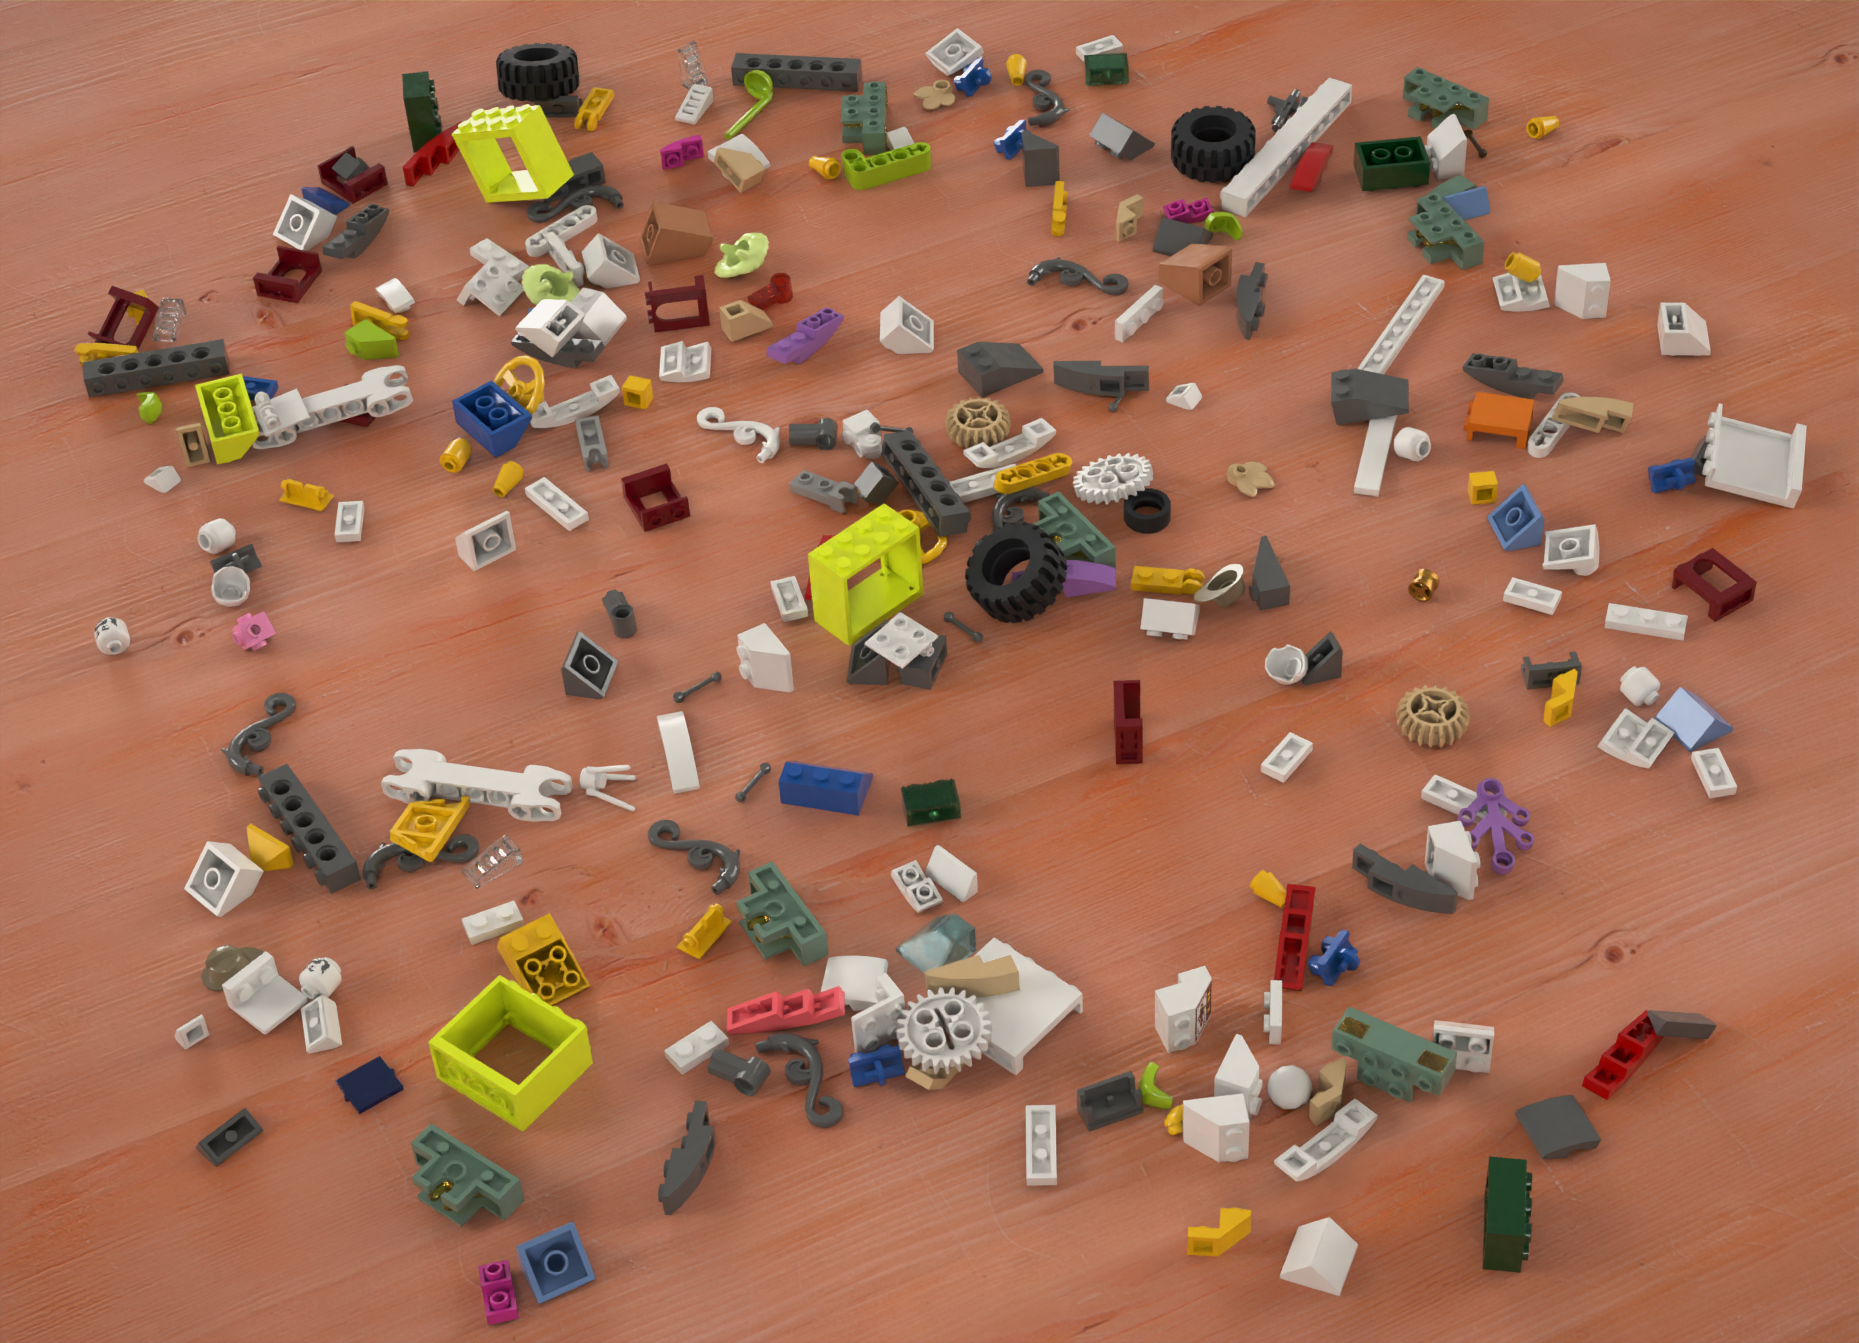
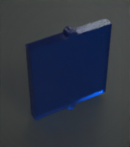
M380 1056L335 1080L337 1086L344 1094L345 1101H349L358 1114L404 1090L403 1085L395 1076L394 1069H390Z

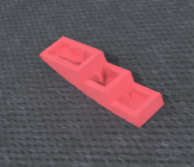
M840 986L815 995L809 989L782 997L778 991L727 1008V1032L729 1034H745L785 1030L845 1015V992Z

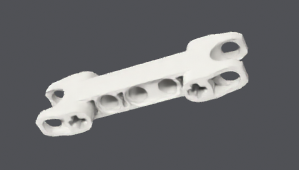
M395 365L376 368L365 372L360 382L302 398L311 419L272 434L265 441L255 440L252 444L253 448L281 447L294 442L297 433L364 413H369L373 417H382L409 406L413 402V397L409 387L403 386L409 381L405 367ZM394 373L402 374L398 379H389ZM398 395L407 396L404 400L397 401L393 398ZM256 420L260 433L259 436L265 435L259 421Z
M402 749L397 751L393 757L395 767L402 772H406V774L400 776L388 775L381 782L385 795L407 804L418 801L428 802L431 797L461 801L462 796H469L471 803L506 807L512 817L531 822L556 821L560 819L562 814L560 803L555 799L548 798V796L567 795L571 793L573 788L571 776L546 766L529 765L523 773L447 763L446 758L441 753L427 749ZM402 758L409 759L412 763H407ZM552 780H559L565 785L554 783ZM390 785L399 787L402 790H395L391 788ZM542 807L549 808L553 812H547Z

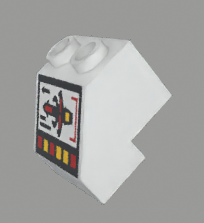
M1205 966L1179 973L1178 984L1155 990V1029L1168 1053L1184 1050L1195 1045L1211 1016L1212 978Z

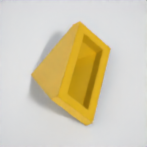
M251 823L247 826L250 860L263 871L291 868L294 865L288 845Z

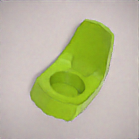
M1210 213L1205 220V228L1210 232H1224L1235 240H1239L1242 237L1243 232L1237 217L1231 213Z
M155 392L138 393L137 397L142 404L138 408L140 417L145 423L151 425L160 416L163 407Z
M1149 1062L1144 1070V1074L1141 1076L1138 1089H1141L1142 1102L1145 1105L1169 1110L1172 1106L1173 1098L1154 1085L1160 1066Z

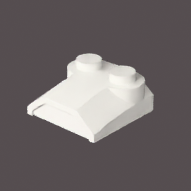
M957 28L925 54L938 70L949 76L966 65L972 64L977 58H981L984 51L982 46Z
M1596 524L1545 532L1546 542L1543 569H1573L1576 574L1583 576L1590 575L1597 570L1600 547Z

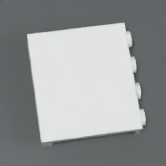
M1719 403L1716 412H1711L1707 425L1711 428H1709L1706 442L1709 444L1704 454V458L1708 460H1706L1702 475H1706L1705 486L1794 509L1802 492L1807 426L1797 423L1793 433L1788 434L1722 417L1723 404Z
M993 938L974 956L980 955L983 963L1011 955L1019 971L1020 990L1002 995L976 997V1002H983L984 1010L989 1011L992 1024V1040L987 1042L988 1050L981 1051V1053L1014 1075H1017L1023 1069V1056L1072 1010L1079 1014L1083 1012V995L1074 985H1069L1062 981L1055 973L1043 969L1031 958L1024 957L1015 951L1009 944L1002 943L998 939ZM936 1011L935 1013L939 1018V1025L944 1028L941 1014L939 1011Z

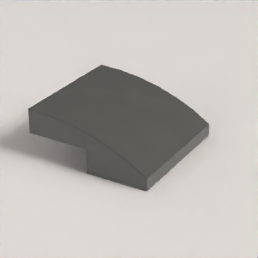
M1573 1095L1542 1100L1520 1108L1515 1113L1542 1159L1567 1158L1572 1150L1597 1148L1601 1141Z

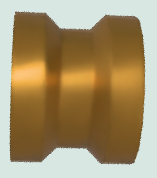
M1428 569L1418 570L1414 580L1408 586L1409 594L1418 601H1429L1439 586L1440 580L1438 576Z

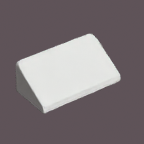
M935 846L926 868V876L930 877L961 902L967 901L978 892L977 873L941 846Z
M322 994L301 1008L306 1051L309 1054L337 1048L342 1045L337 1006L334 1001Z

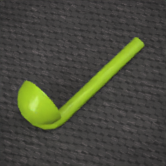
M754 70L744 76V84L747 91L753 97L760 100L724 134L726 140L729 141L738 134L772 100L773 83L770 76L764 71Z

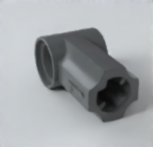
M823 418L817 424H790L789 443L790 445H816L821 450H831L836 445L838 425L830 418Z
M616 589L608 591L606 596L602 598V602L613 624L615 635L620 638H629L637 632L633 608L628 604L623 592H618Z
M721 1049L714 1051L708 1065V1073L733 1083L738 1091L747 1096H754L771 1072L769 1066L757 1057H750L746 1060Z

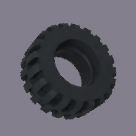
M552 43L524 44L504 50L496 59L499 91L503 96L509 97L512 100L517 99L530 102L548 101L551 98L554 100L559 98V96H568V94L574 93L579 86L577 55L572 48L566 45L562 46L561 44Z
M1204 106L1201 109H1192L1191 112L1187 111L1176 120L1171 130L1172 163L1181 174H1186L1192 180L1195 178L1199 182H1227L1235 175H1238L1245 164L1254 158L1256 144L1255 126L1242 112H1236L1233 108L1229 107L1226 109L1222 108V106Z
M1011 522L1004 524L1003 528L997 527L993 529V533L990 535L986 534L981 539L982 542L974 547L972 550L973 555L972 557L969 556L967 561L969 568L965 571V579L967 580V590L972 598L992 618L1004 623H1021L1023 619L1029 621L1034 619V615L1043 614L1047 606H1052L1055 603V597L1057 594H1061L1064 586L1062 583L1066 582L1067 572L1065 570H1067V561L1064 558L1063 551L1039 526L1027 522H1017L1015 525ZM1029 560L1026 570L1018 579L1003 585L1005 577L1014 566Z

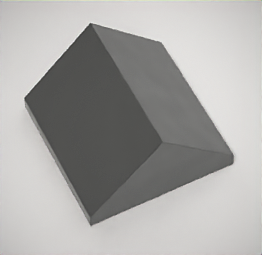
M1022 131V160L1025 186L1055 185V181H1060L1059 146L1028 131Z
M1162 217L1154 242L1153 252L1173 256L1191 243L1207 245L1212 239L1213 233L1203 227Z
M885 620L852 644L847 675L848 683L887 685L890 661L867 647L864 643L889 622L888 620Z
M580 631L576 633L561 668L565 693L569 696L602 699L606 694L618 660Z

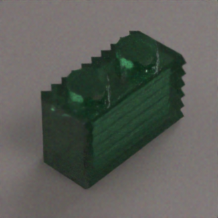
M1127 53L1084 55L1086 85L1127 84L1129 82Z
M954 779L938 780L934 783L929 782L923 785L920 783L912 784L901 788L902 806L907 827L961 818L960 800Z

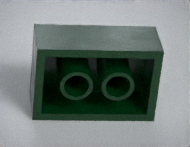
M428 71L402 74L403 100L414 153L442 133V121L438 113V99L435 97L434 79L429 78Z
M1421 136L1355 143L1353 165L1362 191L1429 185L1430 160Z
M1489 1156L1484 1199L1483 1269L1520 1273L1522 1260L1528 1261L1532 1224L1529 1223V1217H1531L1532 1198H1530L1532 1173L1527 1172V1160Z

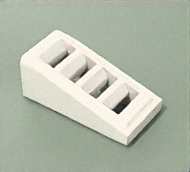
M694 84L675 116L676 121L695 125L714 101L712 88Z

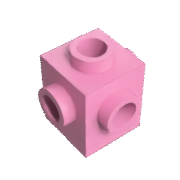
M264 611L253 617L251 613H248L236 619L238 624L232 628L234 631L232 636L235 643L239 647L242 646L244 650L251 647L255 651L267 644L265 639L276 634Z

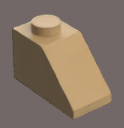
M721 147L716 151L715 165L740 193L761 182L765 169L762 163L756 160L751 153Z
M197 423L176 428L186 467L209 463L210 457L202 425Z

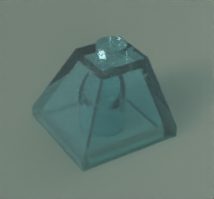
M956 913L938 916L896 948V952L925 973L927 970L966 959L975 952V928Z

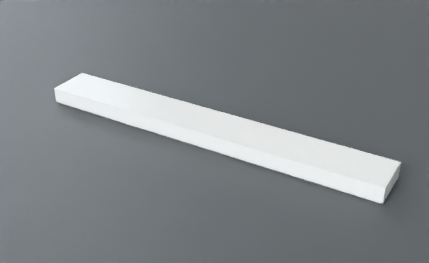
M1422 275L1358 369L1385 374L1443 290L1444 280Z

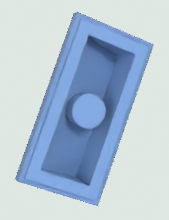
M1485 186L1444 196L1443 198L1463 220L1490 213Z

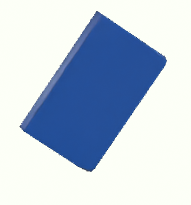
M320 187L301 188L303 199L318 205L334 215L350 206L348 202Z

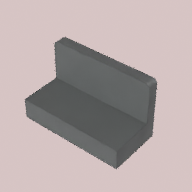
M559 96V98L554 100L551 98L548 101L535 102V105L541 106L545 117H577L578 111L583 104L582 99L578 98V96Z

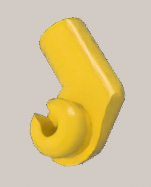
M1183 1104L1172 1108L1164 1120L1165 1127H1168L1170 1135L1183 1132V1124L1181 1122L1183 1121Z

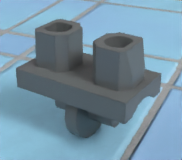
M253 544L209 561L214 573L223 567L230 566L243 569L245 573L262 567Z

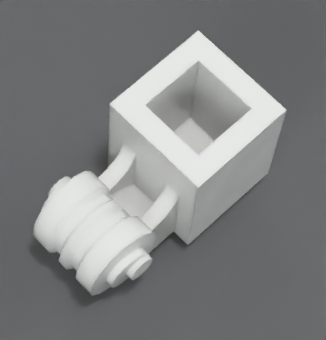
M868 410L843 420L842 438L847 445L850 444L855 449L860 458L865 456L869 459H876L881 456L882 452L881 431L874 433L871 431L870 425L873 422H877L880 425V422Z

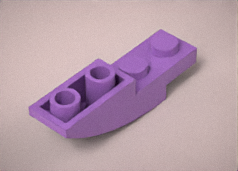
M823 308L798 322L796 332L767 348V356L783 364L790 361L797 364L802 363L830 339L844 320V315L835 312L831 308Z
M1066 560V582L1062 583L1064 586L1062 591H1064L1066 597L1116 590V569L1114 567L1087 561ZM1024 571L1012 572V582L1018 579Z

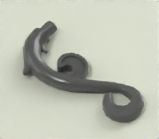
M1034 70L1026 74L1024 77L1025 84L1039 93L1033 97V107L1045 110L1050 107V103L1054 105V108L1048 112L1038 114L1035 117H1028V125H1039L1041 127L1055 123L1070 109L1064 108L1063 101L1056 93L1044 88L1051 81L1050 74L1043 70ZM1039 79L1041 81H1039V85L1033 83L1032 80Z
M594 184V186L581 188L571 193L554 209H551V206L547 203H534L528 207L527 216L533 222H545L570 205L573 210L585 205L593 206L591 197L595 196L608 199L617 209H621L624 204L622 202V195L615 188ZM541 211H548V212H549V213H545V214H537V213H539V212H541Z
M1060 257L1036 264L1029 272L1027 280L1030 286H1035L1037 281H1040L1044 275L1054 271H1061L1060 281L1064 285L1076 286L1085 279L1099 290L1110 295L1122 294L1128 288V279L1121 274H1109L1103 278V283H1101L1085 267L1071 261L1060 260ZM1107 283L1117 284L1116 286H1105Z
M1030 487L1011 494L996 495L995 497L998 500L992 512L994 528H1003L1004 524L1011 522L1016 525L1017 522L1024 521V511L1019 507L1007 508L1011 504L1019 501L1036 502L1050 496V493L1039 491L1037 487ZM979 539L976 545H979L982 542V540Z
M276 693L268 697L264 702L266 713L271 717L249 725L233 738L228 749H221L231 768L246 776L250 774L261 776L263 774V766L256 765L253 761L248 760L247 755L244 758L242 757V747L246 742H248L249 748L254 751L264 750L269 747L271 734L266 728L282 721L294 712L296 702L293 696L287 693ZM276 706H286L284 711L276 714L274 710Z
M660 820L651 825L648 830L650 843L655 847L665 849L690 850L688 852V862L694 869L704 870L709 868L713 863L712 854L718 856L724 862L725 868L719 869L721 874L718 876V881L711 887L714 894L719 895L725 888L729 889L737 880L740 873L739 849L733 853L728 847L708 840L677 841L680 836V829L678 824L672 820ZM665 832L671 833L673 841H663L659 838V835Z
M468 834L457 835L448 843L447 849L450 853L440 850L436 858L450 862H469L479 852L478 841ZM383 842L364 863L363 879L366 880V887L368 889H375L377 887L379 870L385 867L384 862L392 857L398 856V867L404 872H413L420 869L424 865L425 859L396 843L385 846ZM457 847L467 848L463 853L451 854Z
M777 1033L769 1035L766 1040L755 1043L758 1054L769 1050L773 1052L778 1050L786 1052L795 1050L806 1057L810 1065L809 1069L802 1070L805 1068V1060L795 1058L786 1064L785 1075L788 1081L795 1085L809 1083L805 1110L811 1124L820 1128H829L836 1125L842 1119L843 1106L832 1097H821L819 1100L820 1105L829 1107V1113L818 1115L813 1109L823 1077L821 1056L814 1046L819 1044L818 1040L804 1038L793 1033Z

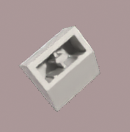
M543 299L520 322L515 330L553 358L580 329L585 313L567 300Z
M1660 303L1657 327L1661 354L1670 356L1710 355L1711 350L1706 321L1686 303Z
M1461 821L1428 826L1425 866L1428 873L1440 882L1452 887L1453 890L1458 892V896L1467 900L1474 899L1475 887H1478L1476 872L1480 868V857L1477 851L1473 852L1469 831L1464 830Z
M1434 1021L1432 1042L1457 1052L1455 1069L1490 1073L1494 1027Z

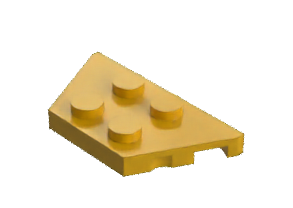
M462 796L461 802L445 804V799H436L428 802H410L390 830V840L428 862H433L471 806L470 797Z

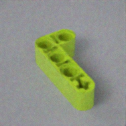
M925 142L914 143L865 158L857 149H847L841 155L843 175L856 190H866L929 170L932 166L931 147Z

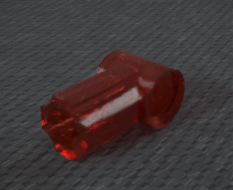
M786 273L774 274L770 279V284L748 295L750 305L764 310L774 303L784 304L791 301L793 291L790 276Z

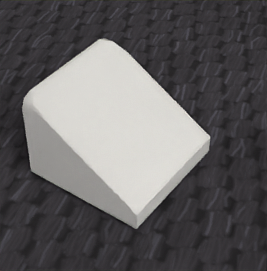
M905 127L888 132L886 135L887 147L890 150L914 144Z
M1195 383L1177 385L1168 395L1166 402L1187 410H1193L1202 399V395Z
M173 466L159 467L144 479L146 485L162 493L168 492L181 481Z
M202 1014L178 1028L175 1033V1039L184 1050L209 1036Z

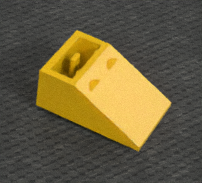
M550 913L499 938L497 949L522 989L529 993L537 994L547 1004L553 1006L590 987L588 980Z

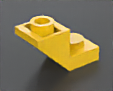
M1575 669L1565 674H1560L1553 679L1551 699L1545 703L1543 719L1549 727L1570 718L1572 715L1578 671Z
M1236 1207L1230 1209L1220 1208L1219 1228L1207 1226L1188 1227L1187 1255L1219 1257L1251 1233V1210Z

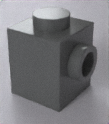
M346 152L332 169L346 182L366 171L368 165L360 157L355 159Z
M872 461L854 483L860 491L859 496L867 503L872 501L879 505L883 504L899 484L887 468Z

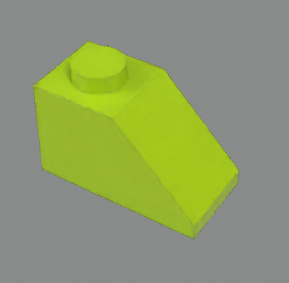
M366 319L344 332L347 350L362 360L387 359L399 356L396 338Z

